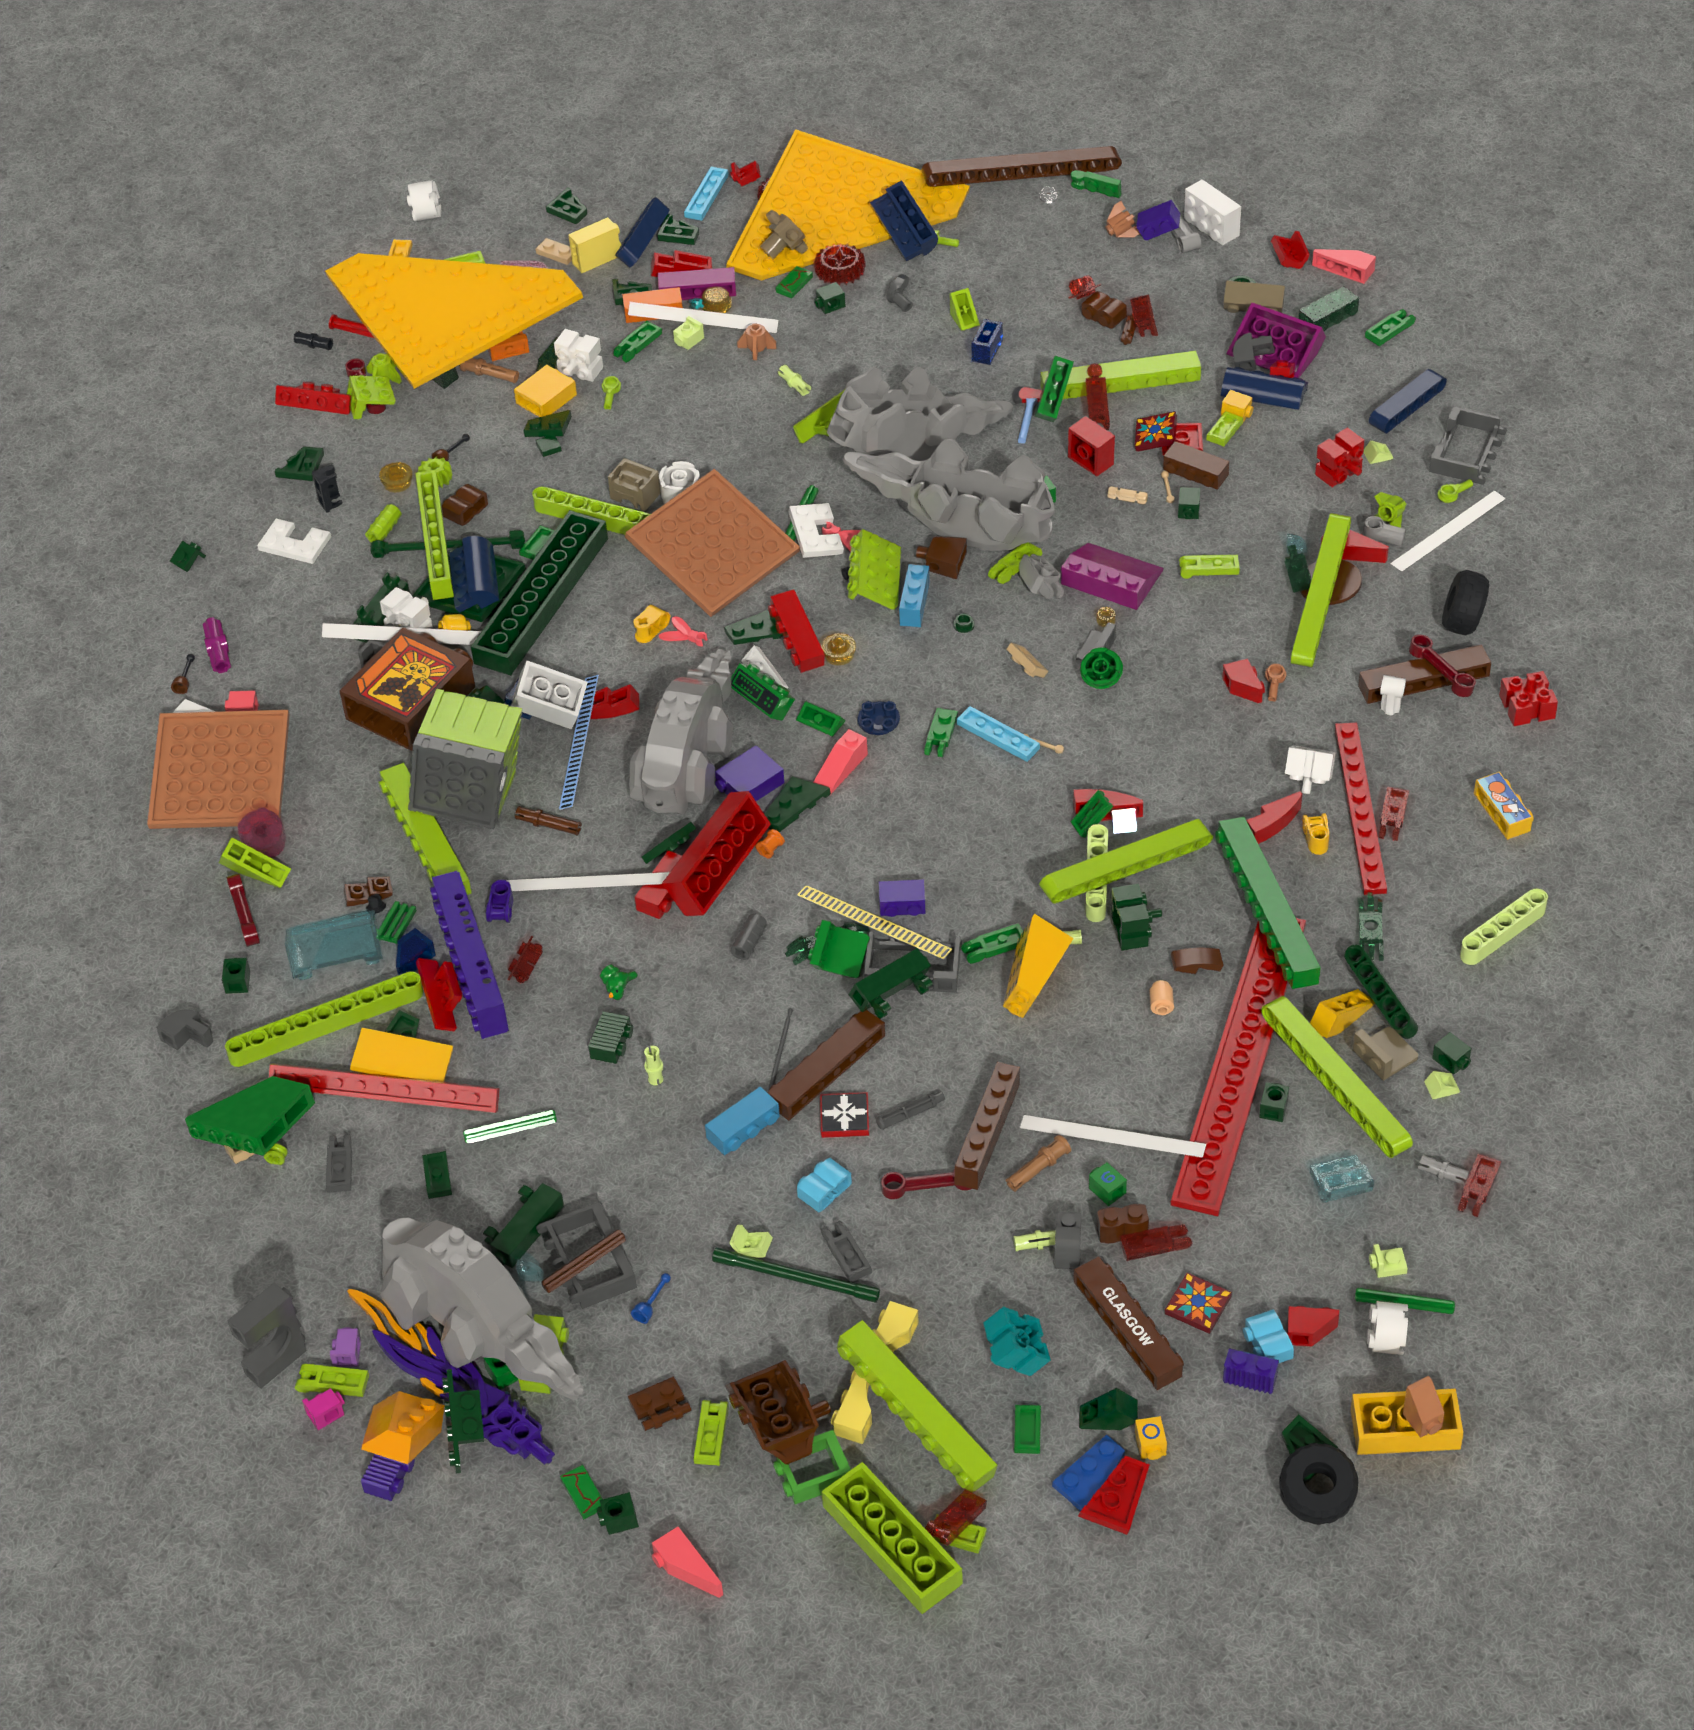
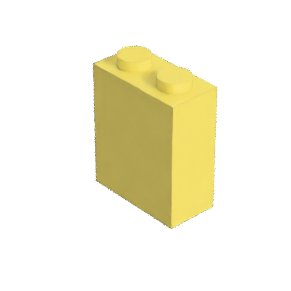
M607 217L568 234L572 264L581 273L618 258L615 256L621 246L618 236L620 233L618 225Z

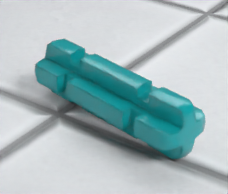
M700 298L689 299V308L702 309L704 307L702 304L703 300Z

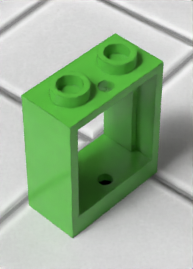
M833 1430L814 1436L811 1454L826 1449L836 1471L797 1485L789 1464H784L777 1457V1461L773 1462L777 1476L782 1475L785 1482L782 1483L787 1498L792 1497L794 1504L822 1495V1490L851 1470Z

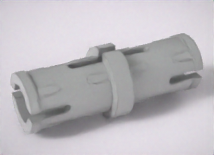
M1424 1154L1421 1157V1165L1419 1164L1418 1166L1419 1170L1438 1175V1178L1441 1180L1446 1178L1465 1186L1469 1178L1467 1177L1470 1174L1469 1170L1450 1165L1449 1161L1444 1160L1442 1162Z

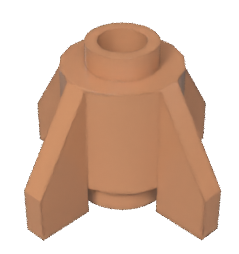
M1122 201L1113 206L1105 228L1110 236L1134 238L1140 232L1136 225L1132 227L1135 224L1133 214L1130 215L1128 211L1122 212L1126 209Z
M757 323L748 326L737 341L738 348L748 347L753 352V360H757L758 352L763 351L765 347L767 349L777 348L775 339L763 325Z

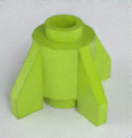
M379 353L375 355L366 367L367 373L372 374V376L388 377L389 380L398 384L402 382L401 376L395 369L396 365L387 354Z
M1383 492L1376 494L1374 497L1380 506L1378 513L1374 516L1380 517L1383 521L1390 522L1389 524L1401 528L1402 513L1405 511L1406 502L1396 495H1389Z

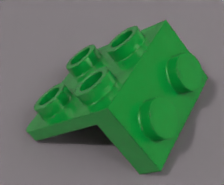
M822 920L821 925H818L815 931V946L809 952L808 959L810 964L815 969L854 979L858 978L870 937L865 933L836 927L832 922Z

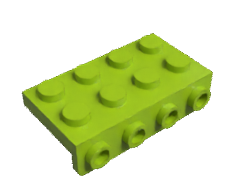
M862 529L850 541L848 598L853 600L859 594L889 609L895 610L898 606L901 547Z

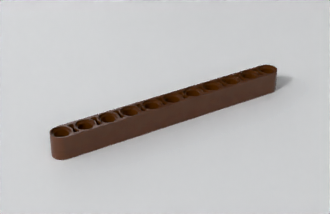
M1103 146L932 161L925 163L921 170L926 184L930 187L1071 175V172L1074 170L1092 173L1118 169L1122 164V160L1115 147Z

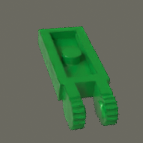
M1074 170L1071 172V179L1073 180L1071 185L1073 188L1078 190L1087 189L1090 192L1102 193L1109 197L1120 198L1122 195L1121 181L1119 179L1088 171Z
M1404 309L1398 310L1365 332V338L1381 346L1406 328L1412 326L1416 317L1409 315L1405 318L1406 311Z
M649 321L644 322L616 346L613 351L614 356L618 358L623 355V361L629 362L634 358L635 354H638L662 334V328Z
M943 708L936 709L924 750L925 755H930L933 745H938V757L944 756L958 718V711Z
M1017 923L964 942L961 949L964 954L970 953L967 956L968 963L980 962L984 958H990L1016 949L1023 929Z

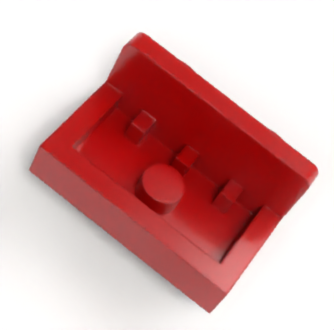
M1295 231L1291 239L1276 235L1271 239L1278 259L1284 267L1301 269L1304 263L1307 262L1310 254L1299 231Z

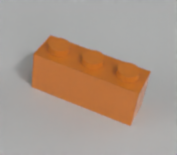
M680 287L622 294L626 323L657 320L656 318L628 315L630 302L683 308Z

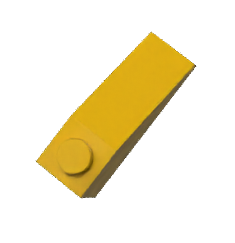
M1356 989L1319 1002L1310 1024L1322 1037L1329 1038L1344 1031L1375 1005V1002L1365 993Z

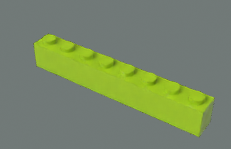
M1189 351L1072 367L1063 399L1201 380V364L1197 352ZM1048 371L1040 372V386L1042 391L1047 378Z
M436 470L417 472L415 474L433 600L454 597Z
M401 763L380 771L381 781L378 783L383 794L387 793L388 796L386 798L390 808L394 807L396 809L394 810L396 819L399 823L403 822V831L406 837H411L410 842L414 852L419 851L420 863L423 867L427 866L428 869L426 871L430 881L432 882V877L457 871L460 873L466 894H471L469 879L434 816L408 810L411 775L405 764Z
M863 1320L839 1336L837 1345L839 1355L844 1360L850 1362L860 1378H864L871 1385L873 1392L886 1401L891 1412L895 1415L898 1414L904 1421L906 1428L921 1439L925 1449L933 1452L938 1458L940 1465L955 1476L957 1483L962 1488H966L972 1494L994 1477L998 1465Z

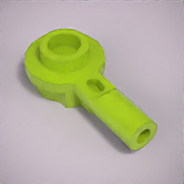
M608 376L603 380L602 390L606 393L604 409H611L613 396L621 389V382L615 376Z
M1468 479L1460 484L1443 485L1438 490L1437 496L1444 503L1454 502L1458 498V493L1471 488L1473 482Z

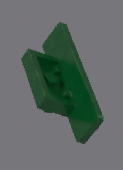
M447 1369V1377L442 1378L443 1393H449V1402H444L446 1417H451L452 1425L447 1426L448 1442L453 1441L454 1450L449 1451L450 1466H455L457 1474L461 1473L459 1444L484 1442L480 1391L454 1392L452 1369Z

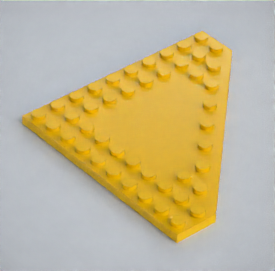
M795 129L726 264V268L734 267L735 272L762 281L790 272L796 266L802 268L891 239L872 209L870 202L886 194L885 189L901 180L931 226L957 218L969 193L970 186L959 184L930 187L926 184L920 169ZM770 210L776 211L779 215H786L804 233L806 237L803 241L808 246L805 253H799L795 248L791 250L785 247L772 260L760 248V245L773 233L769 229L771 223L766 217Z
M358 253L325 270L329 280L414 389L583 298L580 289L564 270Z

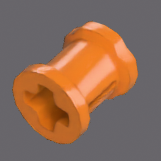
M769 830L766 838L756 844V850L760 855L770 859L774 855L776 848L784 844V837L777 830Z

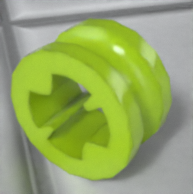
M275 1144L264 1155V1159L270 1164L282 1165L288 1151L284 1146Z

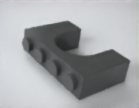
M272 1283L227 1320L232 1335L248 1349L272 1330L266 1341L241 1361L245 1375L261 1389L307 1351L304 1344L305 1337L300 1330L301 1323L296 1317L297 1310L292 1303L293 1296L285 1287L281 1289L275 1283Z

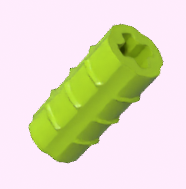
M390 504L386 505L383 511L380 512L379 516L375 518V521L365 533L366 538L370 542L376 540L383 541L387 537L388 533L392 531V528L402 516L399 508Z

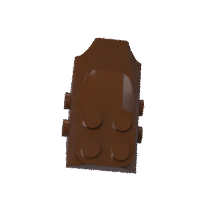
M786 1360L725 1385L730 1394L728 1396L733 1409H739L738 1415L742 1424H748L763 1450L773 1454L786 1465L811 1455L814 1434L819 1424L808 1400L810 1394L805 1383L800 1384L797 1370L795 1368L791 1369Z

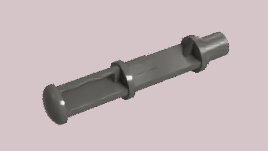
M942 1091L934 1095L928 1094L876 1118L877 1125L880 1129L884 1130L889 1126L936 1107L937 1103L945 1100V1096Z

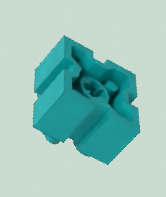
M1003 1306L983 1322L986 1338L993 1345L990 1347L992 1353L990 1359L995 1365L1007 1369L1012 1367L1016 1372L1032 1376L1051 1361L1047 1345L1041 1341V1337L1044 1334L1038 1318L1027 1314L1019 1317L1018 1311Z

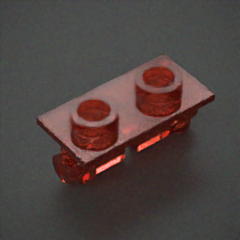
M1089 275L1069 282L1072 296L1068 298L1076 297L1078 300L1085 296L1087 297L1095 293V288L1101 286V283L1095 285L1092 277Z
M533 936L530 937L528 943L522 942L517 951V954L520 955L519 959L516 960L514 958L508 968V971L511 972L508 978L509 981L512 976L519 983L528 981L534 966L527 962L536 965L542 955L543 947L538 943H531Z

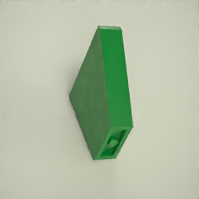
M272 1076L187 1116L185 1121L190 1135L195 1139L264 1156L315 1104L309 1085Z

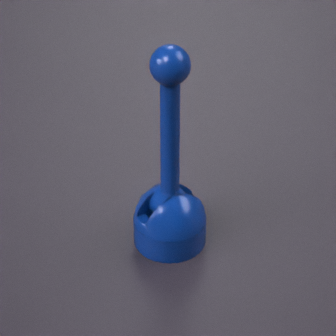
M664 1273L661 1276V1282L647 1302H639L631 1311V1316L634 1320L643 1324L648 1323L653 1314L651 1304L665 1283L671 1280L669 1274Z

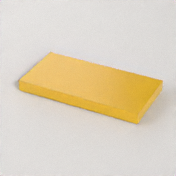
M362 1028L350 1070L367 1074L444 1082L453 1046Z

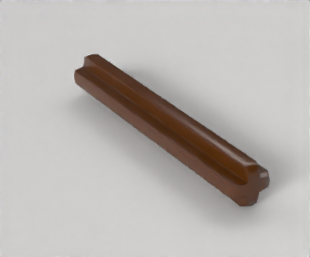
M615 1230L542 1280V1287L547 1293H551L624 1243L626 1240L625 1235L621 1230Z

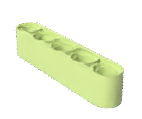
M1095 824L1088 829L1087 860L1108 852V829L1103 825ZM1107 884L1086 892V917L1092 922H1100L1106 917Z
M1538 888L1528 891L1468 934L1462 941L1461 960L1468 965L1479 963L1540 919L1546 911L1547 893Z

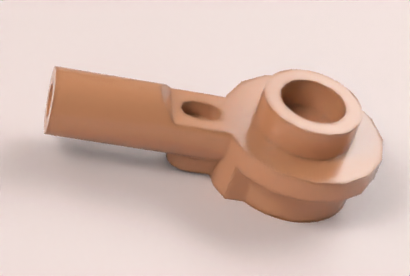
M1271 664L1265 671V678L1270 682L1269 701L1275 702L1277 700L1279 683L1286 679V671L1280 664Z

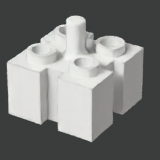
M564 329L554 342L555 354L558 356V371L564 375L572 376L576 374L581 380L593 382L603 368L602 356L598 355L601 351L600 338L589 335L580 337L578 332Z
M397 587L394 588L380 601L382 614L386 616L384 625L387 627L433 629L432 620L429 617L430 610L427 598H413L409 592Z
M1292 745L1288 750L1285 774L1290 775V779L1303 780L1302 793L1310 794L1312 782L1325 784L1326 780L1332 779L1336 752Z

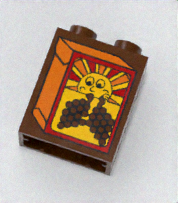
M403 627L340 690L345 718L406 749L414 751L413 743L436 689L467 696L475 688L472 670L473 660L462 649L455 648L451 650L438 644L435 638L427 633L419 635Z

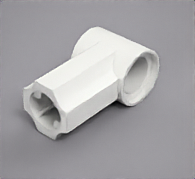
M1387 675L1383 676L1380 694H1382L1381 710L1385 714L1393 715L1399 713L1406 679Z

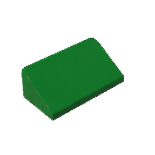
M807 701L804 702L796 718V721L832 737L846 721L841 716Z

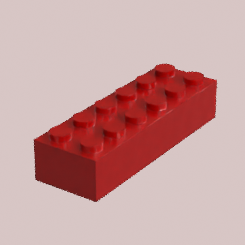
M749 791L730 792L662 882L685 916H703L771 825Z

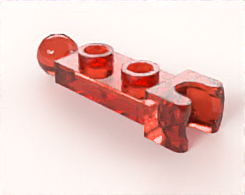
M1093 363L1087 368V374L1090 378L1085 380L1088 418L1101 423L1104 429L1109 430L1110 419L1106 377H1100L1103 372L1102 367L1099 364Z

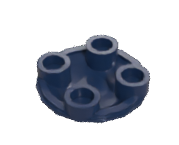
M866 701L862 704L857 720L859 727L864 732L871 735H884L893 731L898 726L900 714L896 704L892 701Z

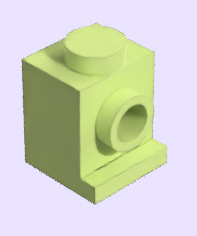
M688 316L686 321L673 331L674 342L678 346L689 350L704 338L703 324Z

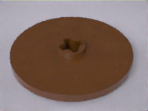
M1341 560L1329 605L1340 604L1353 598L1361 588V573L1355 565L1348 561ZM1316 562L1306 567L1299 576V590L1306 599Z

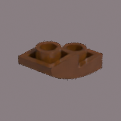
M390 876L367 877V883L344 884L347 907L368 903L367 899L374 894L380 895L382 900L393 895Z
M1186 948L1172 951L1170 954L1174 971L1196 974L1198 969L1202 968L1220 972L1224 966L1220 949Z

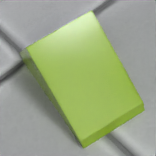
M969 288L950 293V315L961 331L980 325Z

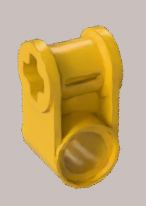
M653 605L647 606L633 621L636 628L635 639L640 643L650 642L668 626L670 613Z
M1322 813L1321 816L1311 817L1303 815L1304 835H1306L1309 850L1317 855L1326 853L1329 846L1330 832L1326 813Z

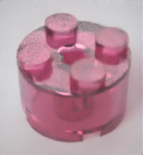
M261 807L246 814L238 823V835L242 843L270 858L276 857L283 851L286 833L280 818L274 812Z

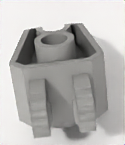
M1024 554L1019 563V570L1030 592L1043 595L1046 599L1064 596V589L1058 582L1061 573L1044 557L1032 554L1030 557Z

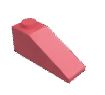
M1315 249L1313 251L1312 266L1364 284L1375 271L1376 256L1359 250Z
M848 729L836 742L813 783L829 787L832 794L868 755L867 738Z
M679 1527L674 1528L652 1542L654 1553L651 1556L658 1568L663 1567L669 1575L718 1598L723 1596L721 1581Z

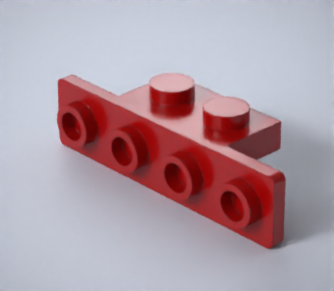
M303 382V384L297 387L277 385L275 404L348 415L351 411V395L341 394L340 389L333 388V385L330 384L316 386L314 382Z
M418 958L416 965L434 1028L454 1032L457 1026L452 1011L461 1001L462 991L458 984L453 963L444 961L441 967H439L436 960Z

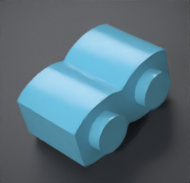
M828 1158L825 1161L819 1162L815 1166L813 1173L803 1176L799 1180L797 1196L817 1212H821L851 1185V1173L831 1158Z
M1274 1309L1245 1319L1243 1334L1247 1342H1252L1254 1354L1277 1359L1279 1363L1293 1359V1345Z

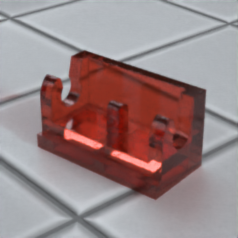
M1149 294L1130 299L1135 326L1138 327L1140 336L1145 337L1144 330L1150 329L1152 336H1158Z

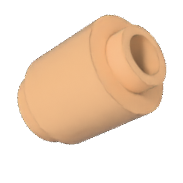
M1163 980L1154 982L1150 988V1005L1152 1012L1155 1014L1166 1015L1174 1009L1173 989L1168 982Z

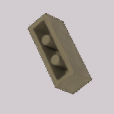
M1226 281L1224 309L1232 313L1248 311L1251 303H1255L1282 313L1285 286Z

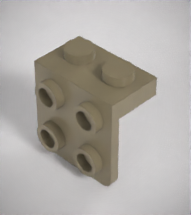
M1386 1027L1371 1037L1363 1029L1354 1034L1353 1051L1383 1081L1418 1060V1053L1391 1027Z

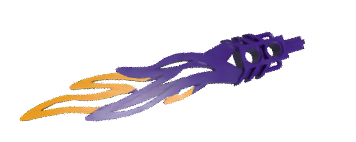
M347 1290L350 1298L375 1323L378 1330H373L372 1332L379 1347L400 1369L420 1379L423 1387L448 1402L449 1393H443L442 1378L447 1377V1369H452L454 1380L460 1381L461 1378L471 1390L480 1391L484 1438L492 1445L504 1448L512 1455L518 1453L525 1459L532 1454L544 1465L552 1462L555 1453L543 1444L540 1434L542 1426L529 1415L526 1406L523 1405L521 1409L519 1401L514 1398L513 1402L509 1392L501 1391L484 1383L480 1373L471 1362L460 1367L467 1374L459 1368L453 1367L447 1361L441 1342L431 1327H428L426 1330L420 1322L414 1325L424 1339L433 1358L423 1354L422 1345L412 1328L407 1329L410 1334L404 1331L381 1302L361 1291ZM370 1305L377 1308L386 1317L396 1335L411 1348L396 1341L388 1334L380 1318ZM453 1381L454 1392L466 1391L462 1386Z

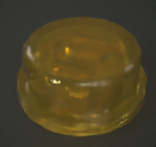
M711 287L702 294L703 311L726 313L732 307V299L729 296V292L723 287Z
M391 463L381 469L379 478L385 489L389 492H402L409 488L412 483V469L405 463Z
M835 633L829 635L821 644L826 661L832 665L839 666L849 663L856 651L855 640L848 634Z

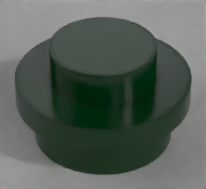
M959 614L954 620V629L960 633H967L974 629L975 622L969 614Z

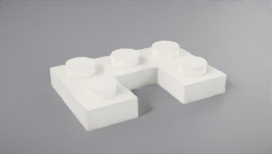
M829 503L789 507L788 512L803 558L843 554L844 548L839 534L819 535L816 525H823L826 522L833 523L834 517Z
M276 518L257 546L259 551L313 564L330 540L331 533L312 527L303 541L290 538L289 536L295 529L294 523Z

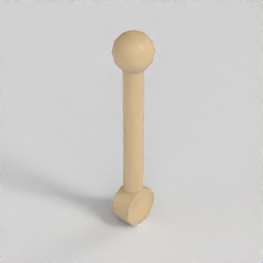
M1162 471L1161 477L1164 478L1168 495L1166 501L1173 503L1175 497L1171 495L1168 482L1169 473Z
M1031 738L1039 742L1041 746L1055 750L1056 753L1064 751L1062 745L1054 746Z

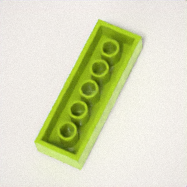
M863 1462L822 1490L823 1507L921 1614H924L963 1584L962 1568Z

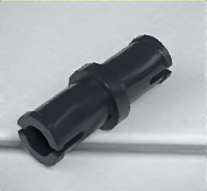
M296 331L294 334V342L297 344L308 345L309 348L313 349L317 347L331 350L333 347L332 338Z

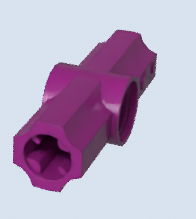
M214 617L208 618L203 623L204 641L208 657H210L213 671L219 674L225 673L231 668L222 624L220 620Z

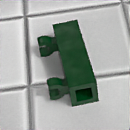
M387 572L382 578L384 585L365 609L363 605L357 610L358 618L352 625L385 626L384 619L386 616L382 614L380 601L396 587L410 593L408 582L400 579L397 575L391 577ZM355 639L365 643L368 642L366 639Z
M916 948L855 983L848 995L861 1012L873 1007L876 1016L881 1019L888 1015L887 1011L891 1010L890 1004L885 999L912 983L915 984L917 991L921 995L929 991L928 987L932 986L933 983L925 975L931 964L927 957Z
M544 1183L535 1192L528 1186L523 1185L518 1194L522 1195L519 1201L524 1203V1205L500 1233L491 1226H488L483 1232V1235L487 1236L484 1241L490 1245L492 1254L502 1265L505 1264L513 1268L541 1235L537 1232L536 1227L541 1223L554 1219L564 1207L562 1193Z

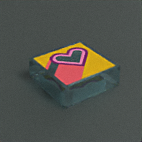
M1134 808L1111 810L1113 833L1136 831Z

